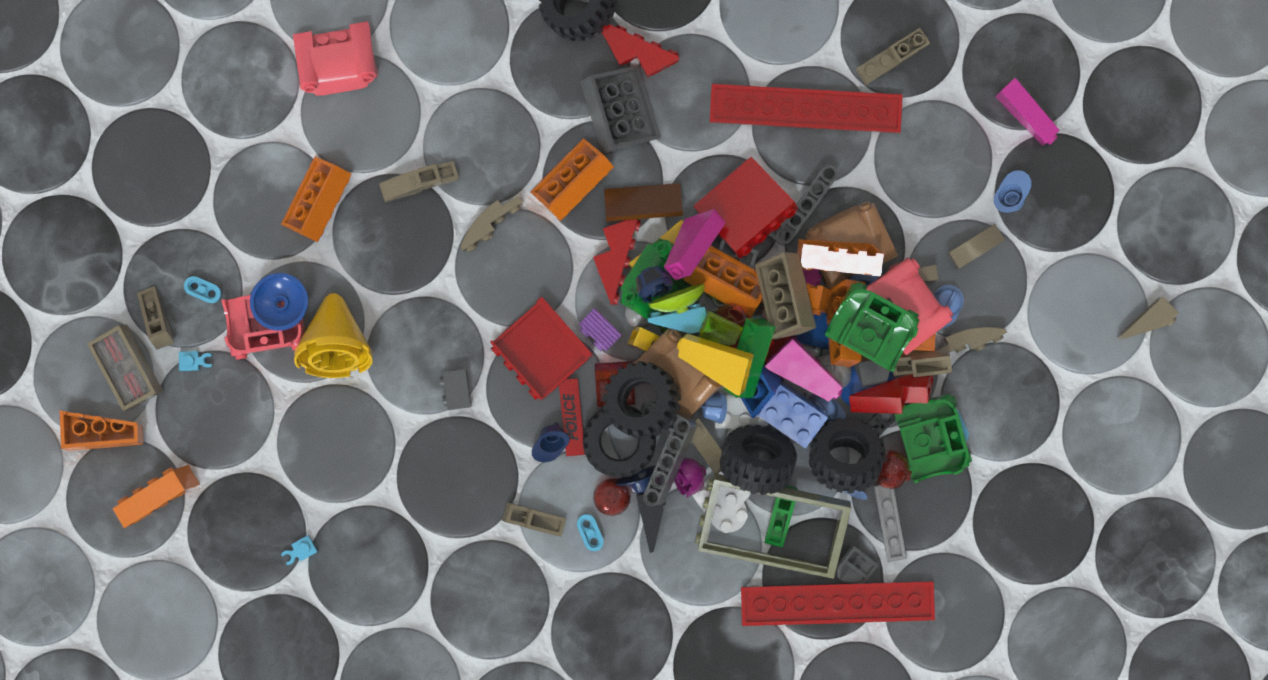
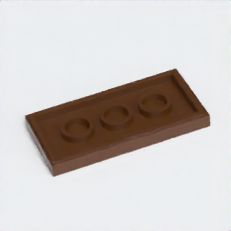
M680 183L604 189L606 222L683 216Z

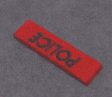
M578 378L566 379L559 385L563 430L570 439V442L565 447L566 457L585 455Z

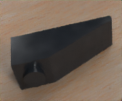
M654 492L652 494V499L656 502L658 497L657 494ZM644 494L636 497L649 552L652 553L654 552L661 523L663 506L666 505V502L661 505L649 506L644 502Z

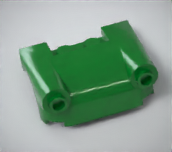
M661 238L652 245L648 244L621 287V290H623L622 300H620L621 304L645 319L651 316L650 313L657 312L658 310L650 308V302L645 303L638 296L636 278L644 269L661 266L669 274L664 265L674 244ZM672 277L673 289L666 295L687 288L689 283L685 282L684 278L675 280ZM661 295L654 298L652 297V301L660 298ZM654 324L663 331L668 329L667 327Z
M858 281L856 284L852 283L823 335L866 357L888 371L894 372L904 349L917 335L920 319H918L919 315L909 309L906 311L874 292L866 290L867 286Z
M950 393L930 398L929 403L906 404L902 414H894L908 460L910 476L914 483L943 474L957 475L963 472L964 468L969 467V463L972 462L959 414L956 410L957 401L955 396L951 397Z

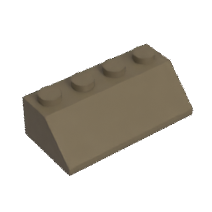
M783 252L756 264L755 268L767 320L776 326L772 339L799 335L816 328L799 254Z

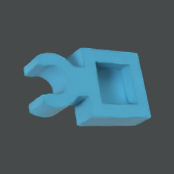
M199 351L179 352V371L200 370V365L207 368L213 367V364L205 362V359L213 357V354L205 353L199 357Z
M307 535L291 544L294 550H286L281 555L289 554L291 556V560L286 563L290 565L295 562L296 557L302 561L317 553L318 550L310 536Z

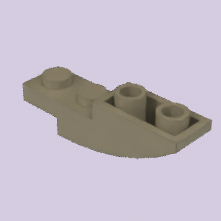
M918 28L855 70L864 84L868 85L924 49L930 42L921 28Z
M454 161L439 165L432 164L401 174L380 183L379 186L384 202L421 193L425 189L458 181L459 176Z
M516 196L503 206L497 200L486 208L466 233L460 247L462 251L465 252L467 250L469 253L478 247L477 243L480 241L486 242L491 239L495 232L492 224L498 225L506 219L505 215L510 212L514 214L521 209L523 202L519 196Z
M982 327L960 331L944 337L943 340L946 345L934 352L948 354L955 350L958 353L966 349V344L970 350L976 349V351L987 347V342L992 340L995 343L1003 339V334L1007 333L1006 329L996 327Z

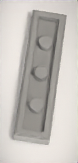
M893 483L873 486L887 562L907 559Z

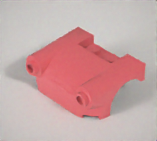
M368 21L349 24L350 29L313 35L312 31L293 34L301 90L307 93H314L316 96L329 95L368 87V84L377 78L378 69L373 54L371 29Z
M906 258L902 262L890 266V269L883 276L868 285L866 289L906 311L909 309L919 315L918 319H920L917 335L904 349L903 353L905 355L951 322V316H953L952 311L947 305L945 307L940 305L921 278L918 271L920 266L914 258L912 260Z
M251 295L222 300L227 323V335L224 338L227 347L230 348L231 356L235 357L236 360L246 359L247 354L285 347H292V350H295L305 333L304 318L296 326L283 331H274L263 327L257 322L251 312ZM279 302L278 306L283 307L285 302Z

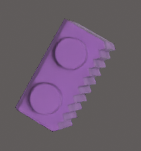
M596 308L579 323L581 326L579 331L587 338L591 336L595 340L593 344L600 351L603 349L607 351L622 336Z

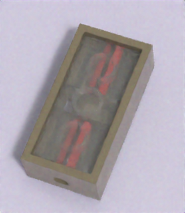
M127 324L118 325L87 343L123 411L132 410L163 392Z

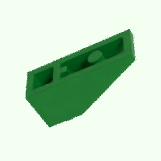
M787 485V486L785 487V488H790V489H794V490H797V489H798L797 487H793V486H789V485ZM775 497L764 543L779 547L784 546L796 501Z

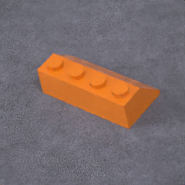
M583 138L530 193L561 221L614 166L599 150Z
M314 157L281 225L318 242L352 174L332 163Z
M711 245L691 275L683 279L693 286L704 283L705 293L750 318L762 299L756 270Z

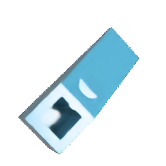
M700 303L690 305L688 311L677 314V311L662 314V311L650 313L651 316L647 317L648 323L690 334L710 330L705 306H700Z

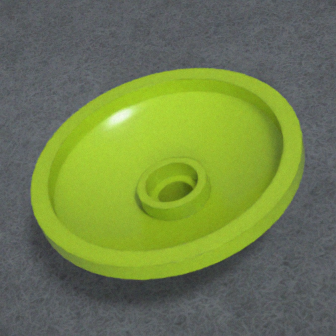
M701 283L678 290L650 302L649 306L654 310L662 312L677 311V314L688 311L687 306L692 305L702 295L705 285Z

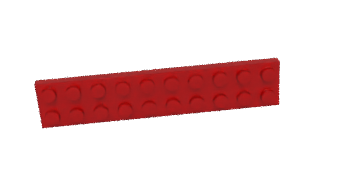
M712 84L709 123L900 134L903 95Z
M934 582L741 587L742 626L935 620Z

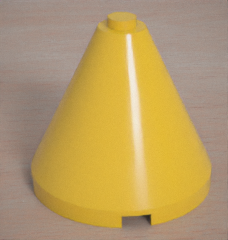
M331 293L324 298L295 349L294 363L297 368H300V365L304 367L307 374L323 378L350 377L351 371L359 369V373H362L372 365V350L344 299L336 293Z

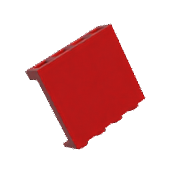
M752 157L746 160L693 206L697 214L712 209L717 211L725 221L718 235L730 246L739 259L747 256L753 247L762 243L767 235L772 231H776L781 226V223L787 218H791L798 210L795 201Z
M541 297L530 310L497 339L490 341L493 345L490 349L497 357L501 355L505 359L503 364L510 371L514 369L518 374L516 379L522 385H528L530 388L528 392L535 400L539 398L543 401L594 355L545 299Z

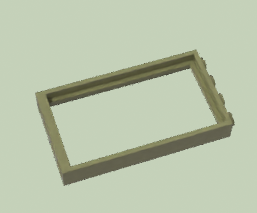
M714 473L713 479H709L707 490L710 491L709 497H705L703 508H706L705 514H701L699 526H702L701 531L696 533L695 544H698V551L834 579L852 508L850 501L790 488H784L774 494H766L768 496L840 510L827 565L707 541L720 486L739 490L740 487L733 486L724 475Z

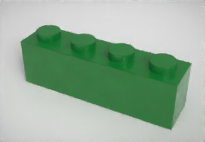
M746 318L737 349L754 354L745 391L738 396L724 388L725 391L735 398L754 397L776 326L765 319Z

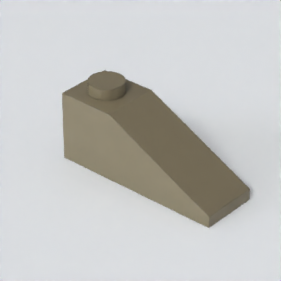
M153 286L138 292L137 295L150 342L156 350L173 344L174 339L171 327L156 287Z
M1158 297L1117 337L1125 339L1165 327L1166 325L1169 327L1177 320L1175 317L1179 313L1164 297Z
M697 418L695 420L697 427L691 442L712 471L718 474L721 472L720 458L722 450L700 419ZM688 425L683 428L684 431H687Z

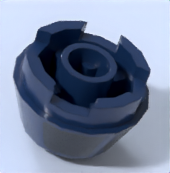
M661 266L648 267L636 278L638 296L645 303L652 302V297L654 298L659 295L663 297L673 289L672 285H674L672 276Z

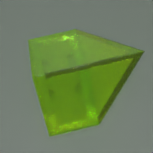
M707 311L700 326V336L703 339L725 346L735 345L743 327Z

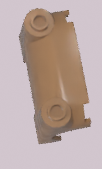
M870 202L853 206L817 223L805 235V240L874 244L884 254L882 264L898 256L875 204ZM820 270L828 289L856 274Z
M667 329L634 364H637L638 361L650 362L670 374L674 379L673 381L679 387L677 392L681 394V400L678 401L681 407L678 412L691 418L722 385L678 357V342L680 338H683L688 333Z

